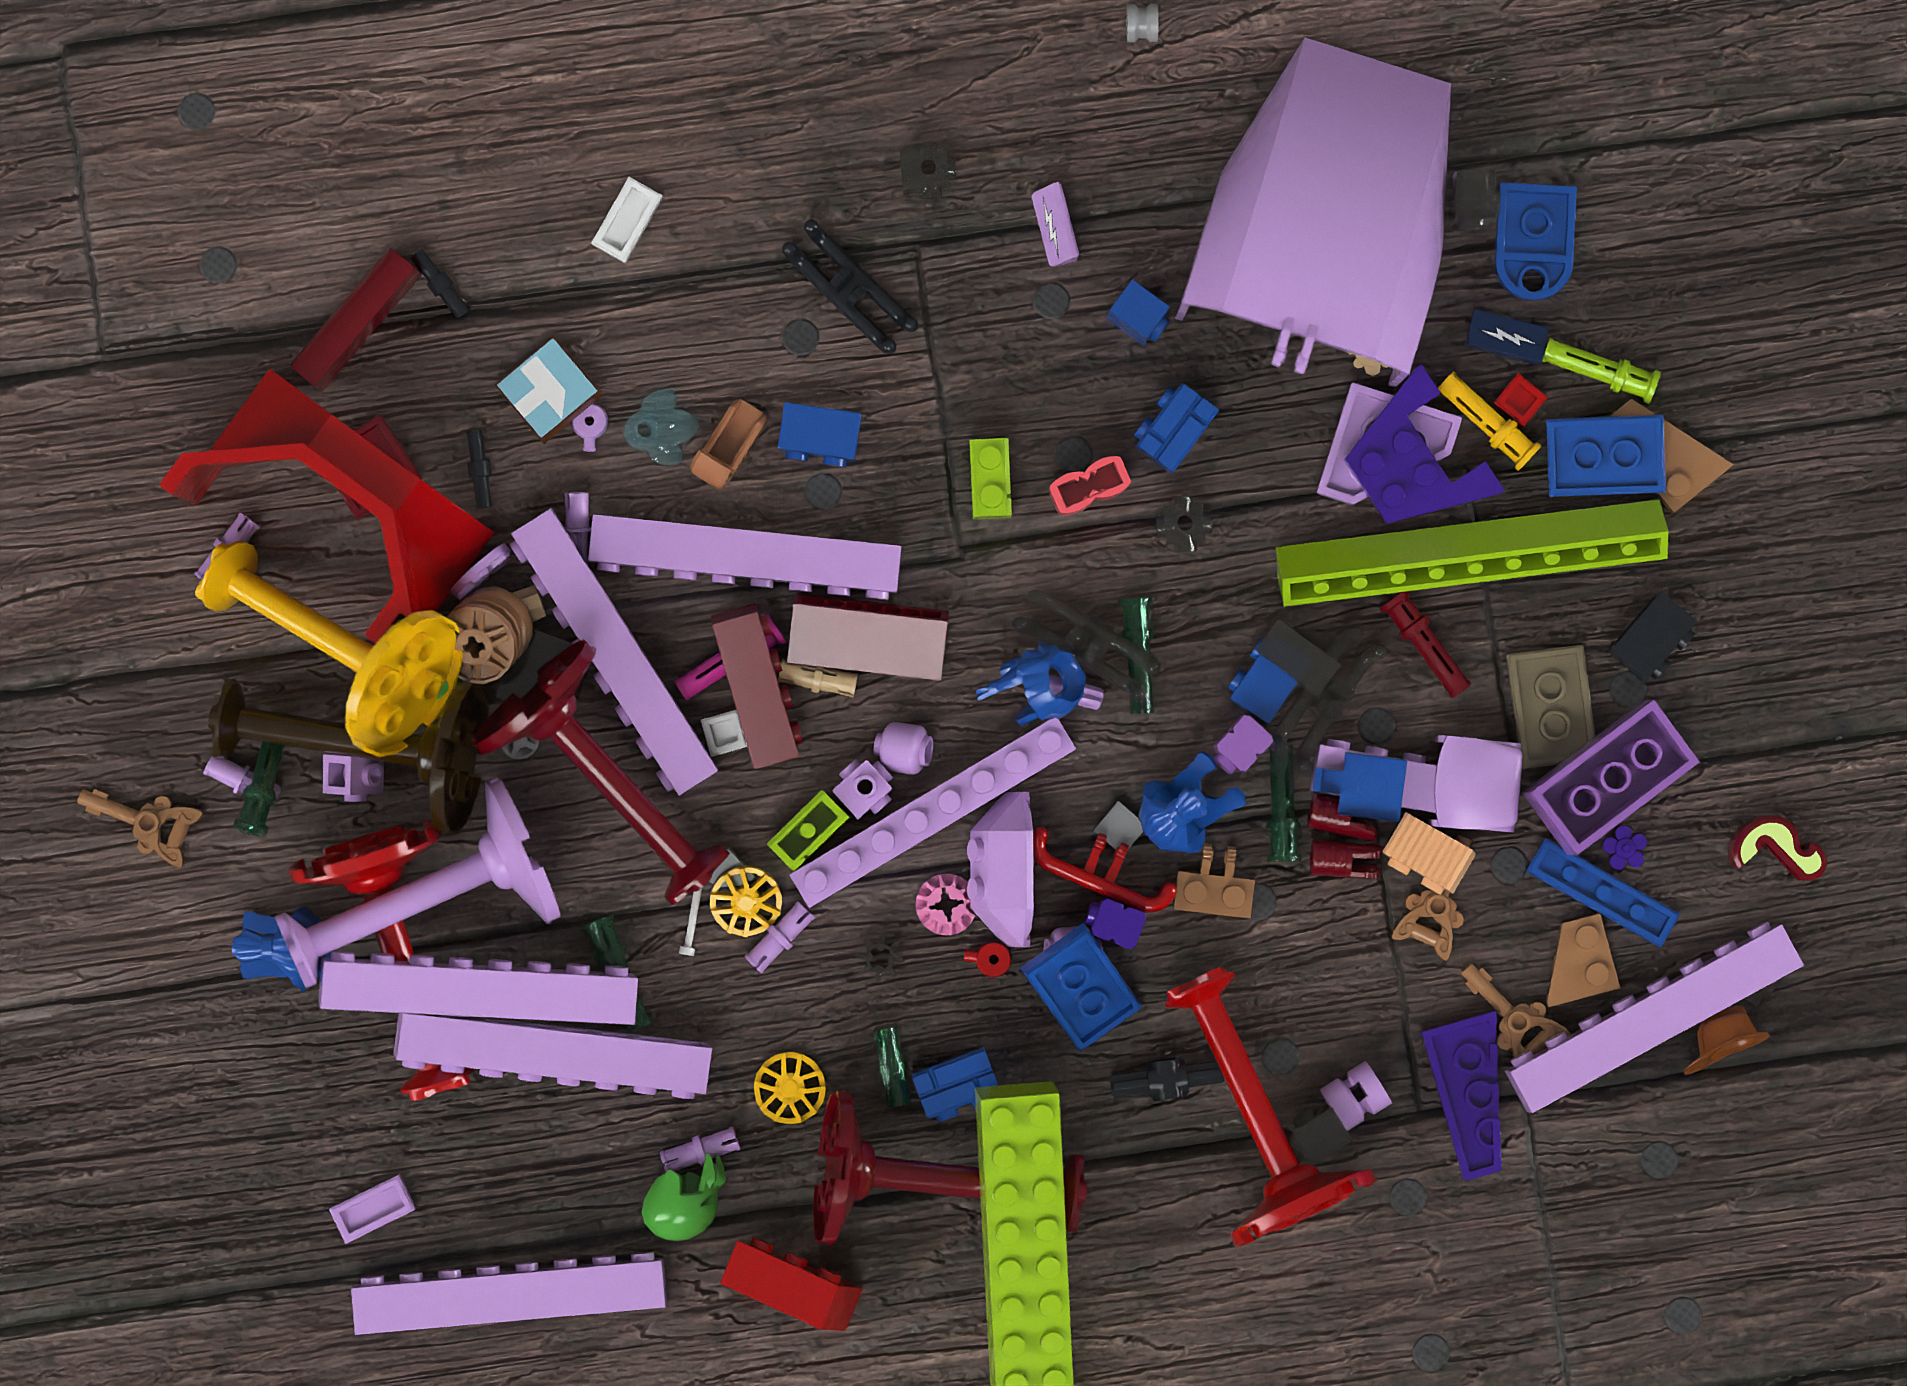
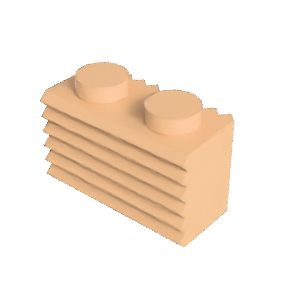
M1407 812L1383 850V853L1390 857L1387 865L1406 876L1410 870L1423 876L1424 878L1420 884L1439 895L1442 894L1444 889L1452 894L1455 892L1476 855L1472 849Z

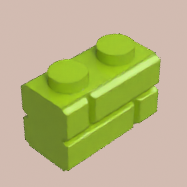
M1008 438L970 440L973 520L1011 518Z
M821 790L767 845L794 872L850 817L824 790Z

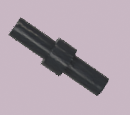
M423 249L410 258L429 282L426 286L435 297H441L457 319H460L470 311L452 288L453 281L445 271L441 273Z
M482 430L467 432L470 462L467 463L469 479H473L477 509L492 507L488 479L489 476H492L490 460H486Z

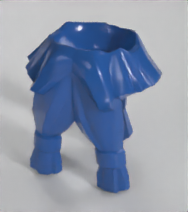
M1041 641L1038 643V649L1027 650L1023 652L1022 656L1004 662L1000 667L1002 677L991 681L990 684L979 687L976 691L977 699L980 701L1000 691L1023 683L1024 692L1029 704L1022 708L1014 717L1017 723L1023 726L1036 719H1060L1068 715L1075 709L1083 697L1086 677L1085 672L1072 653L1058 648L1055 644H1047ZM1050 667L1060 674L1063 681V690L1055 695L1049 687L1050 677L1048 672Z
M1205 751L1197 754L1195 760L1188 765L1187 769L1180 772L1171 783L1156 780L1147 782L1144 786L1139 820L1145 835L1160 850L1197 853L1203 849V844L1206 841L1205 827L1217 821L1224 814H1228L1246 804V796L1237 787L1228 789L1224 795L1218 798L1201 793L1202 786L1200 780L1217 766L1213 756Z
M307 906L298 908L292 916L305 929L323 921ZM245 911L242 923L243 932L233 939L232 954L241 962L240 971L242 978L248 980L255 977L268 976L289 977L293 985L304 992L307 988H305L275 918ZM331 952L318 957L317 980L320 978L321 958L331 957Z

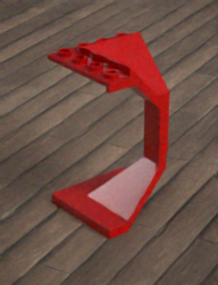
M271 369L268 370L210 451L182 453L159 484L160 487L171 495L197 505L226 466L263 461L298 460L373 513L381 524L393 582V593L390 600L364 634L375 644L392 626L412 613L428 610L437 612L451 593V588L466 573L494 534L492 530L433 489Z

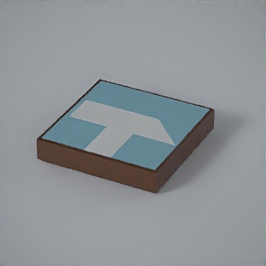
M554 336L495 384L496 388L543 444L603 395Z

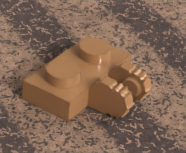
M1204 843L1200 874L1177 872V893L1174 897L1173 909L1251 919L1255 880L1233 878L1236 847H1227L1224 854V876L1209 875L1214 854L1212 844Z

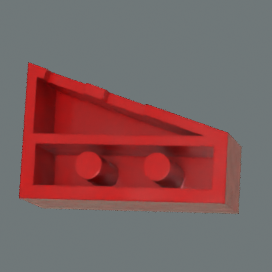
M753 1237L751 1242L737 1240L720 1284L820 1330L846 1331L863 1288L842 1280V1276L836 1272L822 1267L818 1270L808 1266V1260L798 1255L786 1252L784 1256L772 1251L774 1245L762 1239Z

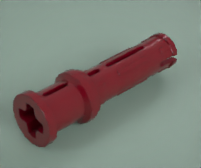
M1410 591L1399 592L1380 606L1379 609L1382 613H1388L1400 630L1398 634L1400 638L1405 641H1411L1428 667L1448 691L1449 696L1454 698L1472 683L1467 680L1449 653L1428 627L1430 618L1427 614L1422 615L1409 598Z

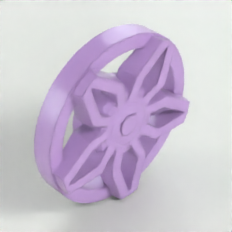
M503 543L488 553L454 584L450 590L451 593L461 601L473 590L481 588L489 579V575L494 574L509 562L510 548Z

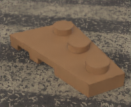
M1630 399L1610 416L1656 414ZM1664 420L1666 493L1655 494L1673 514L1734 464Z

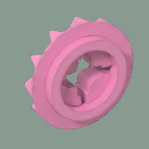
M940 874L930 878L922 885L916 898V911L921 923L928 930L939 935H954L962 932L972 923L976 914L971 909V900L967 893L968 882L954 874ZM944 887L950 899L964 901L963 904H958L957 907L952 908L950 922H948L943 910L930 909L929 907L941 901L942 888Z

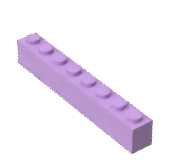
M550 508L511 533L515 541L509 545L521 563L529 561L536 574L531 576L533 583L542 596L549 593L557 606L551 609L563 629L570 626L578 639L572 643L574 644L584 639L590 646L596 648L592 661L599 672L593 676L605 694L612 691L620 704L614 708L625 726L628 727L633 723L641 736L635 741L646 759L648 760L654 756L661 770L656 772L665 789L668 792L675 789L677 794L681 795L716 773L718 767L553 509Z
M593 514L588 561L597 563L596 570L619 573L620 566L636 567V575L658 577V570L674 571L673 578L696 580L697 574L712 575V582L735 584V578L751 579L750 586L773 588L775 581L789 583V590L812 592V585L828 587L827 594L850 596V591L853 589L866 591L865 598L888 600L889 593L897 594L902 547L898 545Z
M1050 719L791 873L790 877L810 908L1076 750L1059 719Z
M1768 921L1761 923L1747 931L1750 938L1739 944H1736L1735 940H1731L1713 950L1716 956L1704 963L1701 958L1685 964L1680 968L1682 972L1680 976L1670 981L1665 976L1646 986L1648 993L1637 999L1633 995H1629L1612 1005L1615 1011L1601 1018L1600 1014L1596 1013L1578 1023L1581 1029L1570 1036H1567L1565 1031L1546 1040L1544 1043L1547 1048L1533 1055L1532 1051L1528 1050L1511 1059L1510 1061L1513 1066L1505 1070V1073L1526 1112L1534 1113L1804 966L1783 925L1774 924L1770 926Z
M332 951L331 957L321 958L318 1002L321 1009L635 1025L638 978L633 973H628V967L609 965L605 966V972L589 971L590 965L569 963L566 964V970L551 969V963L530 961L527 962V968L512 967V961L490 959L488 960V966L473 965V959L463 957H450L449 964L433 963L434 957L425 955H411L409 962L394 961V955L386 953H371L370 959H355V953L348 951Z
M399 1013L393 1054L396 1060H402V1066L414 1069H425L426 1063L439 1064L442 1071L451 1073H464V1068L466 1067L480 1069L479 1074L488 1077L501 1078L503 1077V1072L519 1073L518 1079L531 1082H541L542 1076L556 1077L558 1084L568 1086H580V1080L596 1082L595 1087L604 1090H618L619 1085L634 1086L633 1091L636 1093L655 1095L657 1089L672 1090L671 1095L674 1097L694 1099L695 1093L706 1094L712 1048L706 1042L504 1019Z
M638 1252L631 1254V1260L616 1261L615 1255L592 1257L593 1264L577 1265L576 1258L554 1260V1267L539 1268L538 1262H524L515 1264L514 1271L500 1272V1265L477 1267V1274L461 1275V1269H446L438 1271V1277L423 1278L422 1272L399 1274L400 1281L384 1282L383 1275L360 1278L361 1284H356L351 1288L355 1335L665 1308L668 1302L664 1257L655 1258L654 1252Z

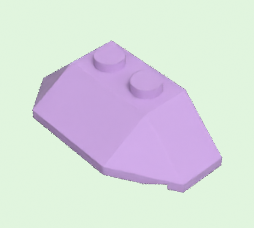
M1004 792L970 831V840L967 845V856L971 863V878L968 881L967 893L971 900V909L1007 947H1030L1031 941L1029 933L1032 929L1034 897L1033 825L1031 810L1028 806L1030 804L1029 792Z

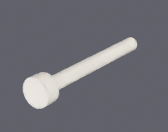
M702 888L693 893L684 947L680 946L679 954L694 956L695 949L692 948Z

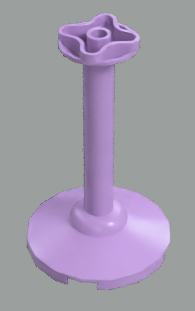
M495 778L491 781H485L487 832L479 840L478 853L306 929L286 912L274 917L305 988L317 984L318 957L490 881H493L500 889L508 890L513 888L547 924L561 916L543 866L540 867L537 860L534 861L531 856L528 857L521 841L530 838L501 779Z

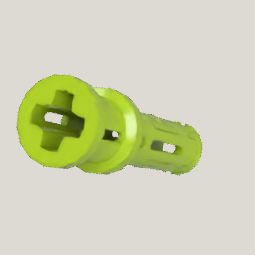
M1552 338L1548 340L1542 362H1548L1577 374L1610 384V389H1613V392L1619 393L1622 390L1639 396L1647 404H1650L1661 375V371L1658 370L1649 372L1632 366L1627 359H1620L1619 362H1615L1555 341Z

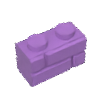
M1250 715L1240 716L1228 729L1229 732L1223 734L1213 745L1214 752L1216 753L1214 756L1215 763L1227 774H1232L1234 771L1246 772L1257 760V755H1261L1273 743L1272 736Z

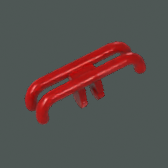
M1037 827L1033 831V859L1036 864L1044 870L1147 913L1158 912L1166 908L1177 893L1176 885L1171 882L1163 883L1158 893L1151 897L1143 896L1114 883L1130 845L1121 842L1114 853V860L1105 877L1101 878L1094 875L1100 853L1103 852L1106 846V835L1098 834L1084 869H1080L1051 856L1047 852L1046 841L1049 835L1047 829Z

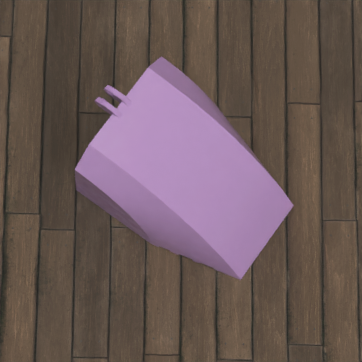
M1304 37L1221 172L1175 319L1183 321L1190 305L1220 311L1281 331L1271 362L1273 365L1280 366L1281 362L1284 361L1290 334L1305 338L1301 352L1298 354L1295 362L1296 372L1304 374L1315 341L1378 361L1393 368L1388 386L1395 388L1409 375L1442 255L1451 83Z

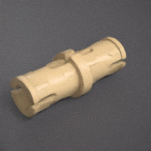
M782 659L781 666L783 671L779 672V683L810 688L813 693L819 694L820 691L854 698L858 673L844 672L820 666L787 663V659Z

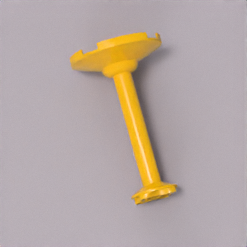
M238 541L230 545L220 543L214 548L211 553V563L195 591L196 597L203 601L205 607L215 612L223 611L240 600L357 672L346 703V730L355 746L377 757L399 753L408 747V744L403 742L404 739L412 735L422 723L429 727L440 716L448 698L455 689L463 664V652L455 649V631L460 632L457 623L433 610L412 613L392 626L373 646L256 575L258 554L253 545L245 541ZM447 681V692L437 699L442 685Z

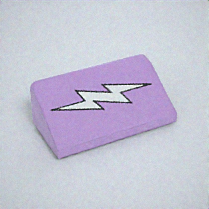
M1056 182L1032 194L1047 259L1051 267L1068 264L1079 259V251L1062 185Z

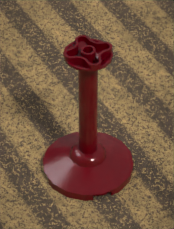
M581 639L564 649L536 672L539 676L536 680L538 683L523 697L520 698L512 693L485 720L472 740L479 754H488L527 736L538 741L550 737L673 871L664 897L671 905H675L689 893L696 892L704 887L712 878L713 872L726 860L730 853L720 844L696 851L573 717L577 708V699L574 693L596 653L594 646H590L584 639Z
M836 1090V1093L832 1092L830 1094L823 1117L817 1155L827 1156L824 1180L820 1181L819 1186L814 1185L813 1229L816 1242L833 1246L854 1202L866 1198L872 1187L981 1199L979 1167L875 1156L872 1145L861 1138L852 1094L848 1090ZM1071 1154L1063 1166L1066 1232L1076 1233L1080 1211L1086 1200L1087 1182L1084 1180V1156Z

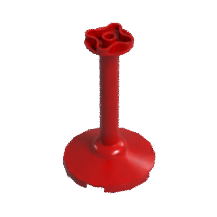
M432 820L423 821L425 829L423 831H417L416 828L404 830L403 825L390 827L323 849L324 856L313 859L311 861L312 865L306 867L304 860L300 859L293 863L288 870L292 882L297 884L343 885L351 894L363 895L364 901L367 902L394 890L393 885L403 875V866L435 843L443 834H440L433 827ZM404 920L375 932L381 953L393 954L394 961L410 962V956L414 955V951ZM426 1063L425 1069H418L399 1090L402 1094H409L411 1101H418L436 1093L469 1084V1074L475 1068L465 1067L464 1073H451L442 1071L439 1064Z
M1217 967L1166 992L1168 1001L1164 1005L1166 1008L1193 1010L1271 1176V1179L1264 1186V1200L1230 1234L1235 1248L1254 1242L1250 1232L1254 1231L1256 1238L1272 1231L1278 1232L1349 1198L1350 1194L1355 1192L1353 1184L1357 1183L1358 1187L1365 1185L1368 1188L1377 1180L1371 1168L1320 1172L1312 1164H1299L1220 997L1236 974L1234 971L1227 972L1226 969Z

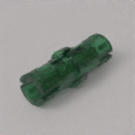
M892 1027L873 1031L880 1063L877 1066L878 1074H882L887 1108L912 1103L905 1072L908 1065L907 1060H903L898 1028Z

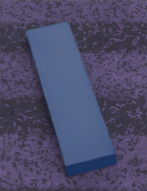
M1547 838L1542 840L1525 870L1527 873L1659 948L1663 946L1680 916L1674 910L1579 856L1567 855L1561 846Z

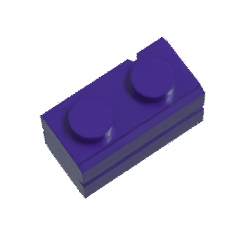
M1104 897L1099 903L1091 902L1084 923L1090 925L1089 929L1092 935L1107 941L1112 939L1113 943L1131 950L1137 944L1146 917L1142 911L1129 906L1123 908V904Z

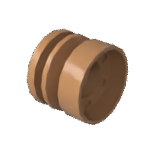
M483 587L472 591L447 616V618L457 623L460 632L455 631V649L463 652V664L458 678L463 681L470 680V683L486 684L498 680L527 650L533 636V620L527 606L515 594L499 587Z

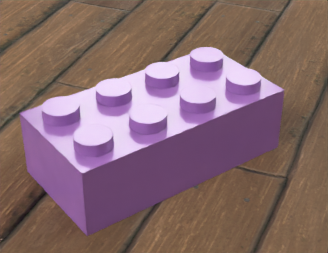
M1644 700L1524 790L1522 794L1567 855H1578L1700 761L1656 701Z

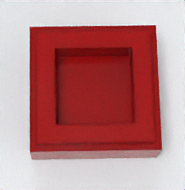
M1517 373L1493 402V405L1523 428L1548 396Z

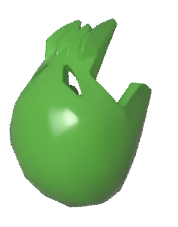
M706 1154L702 1176L693 1172L679 1175L673 1170H668L665 1174L656 1178L644 1198L641 1211L644 1224L656 1236L668 1241H683L702 1233L713 1222L718 1213L719 1189L726 1181L720 1156L716 1155V1163H713L711 1155Z

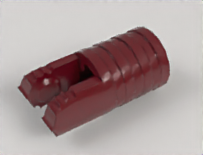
M1314 793L1308 813V828L1376 841L1378 833L1376 828L1350 821L1351 816L1337 814L1339 798Z
M1313 840L1310 849V875L1377 879L1379 878L1380 869L1372 864L1352 863V858H1379L1382 855L1383 846Z

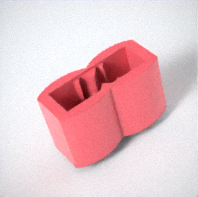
M1110 456L1094 462L1085 472H1071L1059 477L1051 484L1048 492L1058 515L1070 516L1082 512L1094 500H1109L1120 495L1128 488L1131 480L1121 457Z

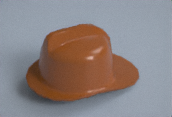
M1737 1005L1723 1009L1700 1024L1697 1033L1700 1058L1686 1067L1683 1073L1688 1075L1700 1071L1732 1053L1760 1044L1768 1039L1770 1035L1768 1032H1757L1742 1006Z

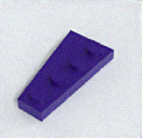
M1496 1010L1420 1031L1463 1181L1502 1171Z

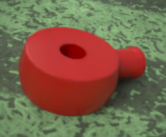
M990 941L983 944L978 951L965 949L963 961L974 962L983 975L997 978L1003 976L1010 969L1012 955L1008 947L1003 943ZM991 955H996L998 957V962L996 964H991L989 962V957Z

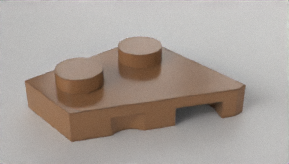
M1600 913L1561 923L1557 940V951L1551 970L1552 976L1549 991L1545 1000L1546 1006L1552 1007L1619 989L1620 984Z

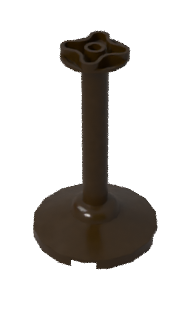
M470 680L459 682L448 698L438 723L427 727L421 736L412 734L404 739L403 742L408 744V747L399 753L377 757L353 744L346 730V723L247 708L242 686L238 682L225 681L218 703L210 710L208 726L213 733L212 756L215 758H229L241 738L416 766L419 777L425 783H428L433 827L440 834H446L447 832L458 834L463 830L471 816L480 789L482 778L473 777L477 747L472 739L489 717V706L486 690L483 686L470 683Z

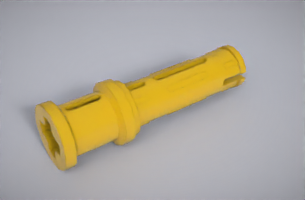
M1454 371L1438 387V390L1491 438L1489 442L1493 449L1499 448L1515 463L1514 468L1517 471L1542 447L1538 442L1533 443L1518 430L1517 422L1510 419L1506 421L1465 384Z

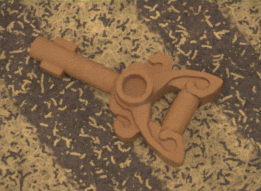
M82 789L77 803L86 806L85 811L97 816H101L104 813L133 824V835L136 839H140L137 843L139 852L151 854L155 850L169 864L178 868L183 867L185 857L181 847L190 825L199 822L203 818L204 813L201 810L188 807L172 808V801L169 797L160 796L155 799L154 804L147 803L138 811L108 799L109 794L97 789H93V792ZM170 818L176 819L165 844L161 841V828Z
M1460 835L1456 837V841L1469 848L1472 840ZM1445 889L1441 895L1430 890L1422 891L1420 896L1411 894L1405 900V906L1410 911L1396 924L1391 933V938L1396 940L1414 938L1433 946L1437 956L1447 961L1452 949V928L1462 926L1464 918L1460 912L1455 911L1457 905L1455 901L1449 898L1450 892ZM1419 917H1432L1441 926V930L1437 932L1416 923V920Z
M1470 963L1461 971V974L1467 980L1464 984L1475 995L1479 992L1502 1016L1498 1023V1029L1502 1033L1496 1037V1042L1501 1049L1508 1050L1511 1048L1513 1057L1528 1050H1531L1533 1055L1546 1048L1544 1042L1565 1031L1567 1036L1571 1035L1564 1026L1551 1019L1544 1018L1546 1008L1541 1002H1533L1529 1006L1525 1003H1519L1513 1007L1490 983L1493 978L1482 967L1478 970ZM1540 1026L1543 1030L1523 1047L1521 1040L1528 1029Z

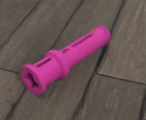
M768 613L767 617L772 635L766 636V641L770 649L777 643L783 645L787 641ZM720 652L705 660L679 679L674 680L687 701L726 675Z

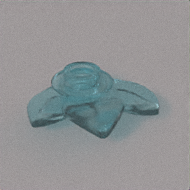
M660 389L650 393L643 399L640 412L629 417L624 425V437L627 443L636 450L646 451L654 462L664 466L682 463L683 456L679 444L692 438L700 427V422L691 413L675 409L676 396L673 389ZM640 424L649 427V437H642L638 433V426Z

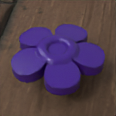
M1619 826L1615 830L1616 839L1612 837L1604 839L1602 844L1603 851L1609 854L1615 853L1609 860L1611 867L1617 870L1623 869L1626 865V859L1627 863L1633 868L1641 866L1644 862V856L1636 850H1642L1647 846V840L1644 835L1635 834L1631 837L1632 831L1628 826Z

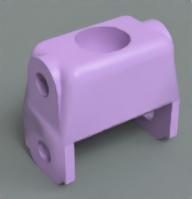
M1437 735L1435 743H1443L1435 777V810L1437 820L1429 819L1428 825L1455 829L1514 832L1518 818L1523 758L1521 752L1522 744Z

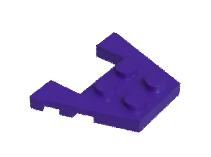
M1422 364L1412 372L1344 459L1386 524L1495 496L1505 491L1486 461L1451 483L1409 420V414L1441 394Z

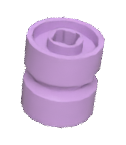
M1366 1061L1349 1070L1346 1080L1342 1081L1336 1078L1319 1089L1345 1132L1363 1122L1366 1112L1376 1114L1392 1104L1385 1089ZM1358 1087L1361 1088L1366 1096L1360 1102H1357L1351 1092Z

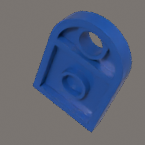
M1502 182L1498 184L1494 266L1497 278L1503 288L1516 298L1526 301L1544 300L1555 295L1567 283L1573 268L1576 186ZM1536 271L1542 276L1543 286L1541 290L1531 292L1523 286L1522 277L1525 272Z

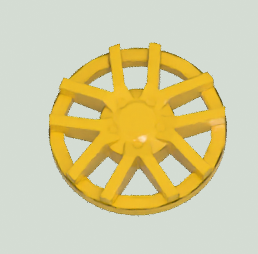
M750 865L736 866L725 871L715 881L710 893V908L716 922L727 933L748 938V936L766 931L771 924L776 922L781 913L782 893L777 881L767 871ZM746 873H754L760 876V878L752 885H749ZM740 874L743 885L736 887L731 876ZM726 881L731 892H718L721 884ZM767 881L772 888L760 894L757 889ZM774 894L776 896V907L765 902L766 899ZM716 900H730L731 905L716 907ZM760 908L772 913V916L767 920L758 911ZM733 913L729 924L720 916L721 914ZM739 916L746 918L744 929L734 927ZM751 918L761 924L758 927L749 929Z
M782 1052L767 1059L759 1068L754 1080V1097L760 1110L771 1120L782 1124H798L811 1118L820 1109L826 1094L825 1077L818 1064L810 1057L798 1052ZM786 1058L797 1059L795 1073L786 1071ZM777 1060H781V1074L769 1069L768 1066ZM802 1061L810 1065L814 1072L800 1076ZM764 1072L777 1079L774 1086L761 1082ZM818 1076L820 1086L805 1088L804 1080ZM760 1088L774 1092L764 1103L761 1099ZM819 1092L818 1100L813 1106L805 1094ZM775 1098H778L783 1104L774 1114L767 1106ZM800 1099L810 1110L800 1116L795 1106V1103ZM789 1104L796 1118L780 1117V1115Z

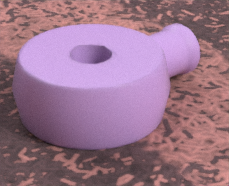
M597 404L590 405L572 420V427L575 433L584 438L583 451L595 452V439L602 436L608 427V416L605 410ZM592 417L594 418V423L590 426L586 425L587 418Z

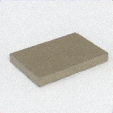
M1584 645L1506 654L1517 743L1522 744V769L1558 765L1596 737Z

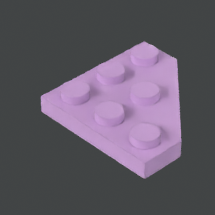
M1353 382L1351 383L1316 494L1350 505H1354L1368 497L1344 459L1394 397L1393 395ZM1425 405L1408 415L1409 420L1436 461L1451 454L1462 417Z

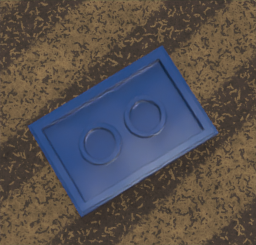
M1664 414L1546 419L1549 497L1666 493Z
M1084 923L1020 967L1079 1052L1143 1008Z

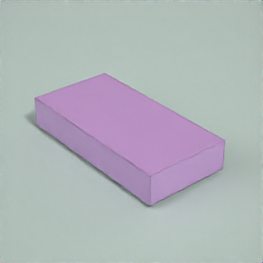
M399 1174L331 1207L329 1211L345 1244L417 1208Z

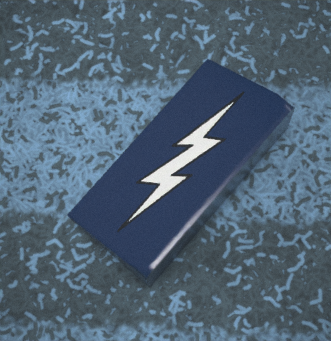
M1474 309L1464 347L1539 366L1543 360L1549 328Z

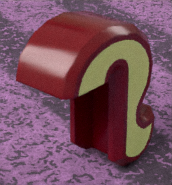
M1777 815L1754 817L1740 826L1729 842L1728 860L1733 869H1740L1763 845L1797 880H1815L1823 875L1827 866V858L1821 847L1814 842H1806L1803 849H1801L1798 831L1790 821Z

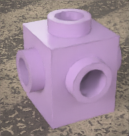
M323 754V793L344 795V801L366 802L368 794H383L384 761L342 754Z
M855 759L839 774L843 781L832 790L859 820L869 810L877 814L892 800L888 793L893 788L888 782L893 777L879 761L871 765L868 760L860 764ZM862 780L871 781L873 789L869 794L864 795L860 793L858 785Z

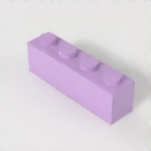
M1328 739L1327 746L1317 745L1309 791H1313L1316 767L1343 771L1346 751L1388 757L1389 750L1366 746L1365 753L1349 750L1350 742ZM1404 753L1403 759L1408 761L1401 807L1436 814L1435 777L1437 766L1426 764L1427 756ZM1324 793V794H1330V795L1340 796V794L1338 795V794Z

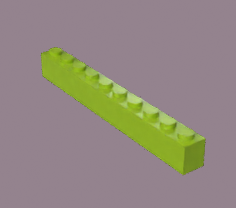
M1658 499L1276 547L1277 576L1283 606L1286 607L1668 559V528L1660 500Z

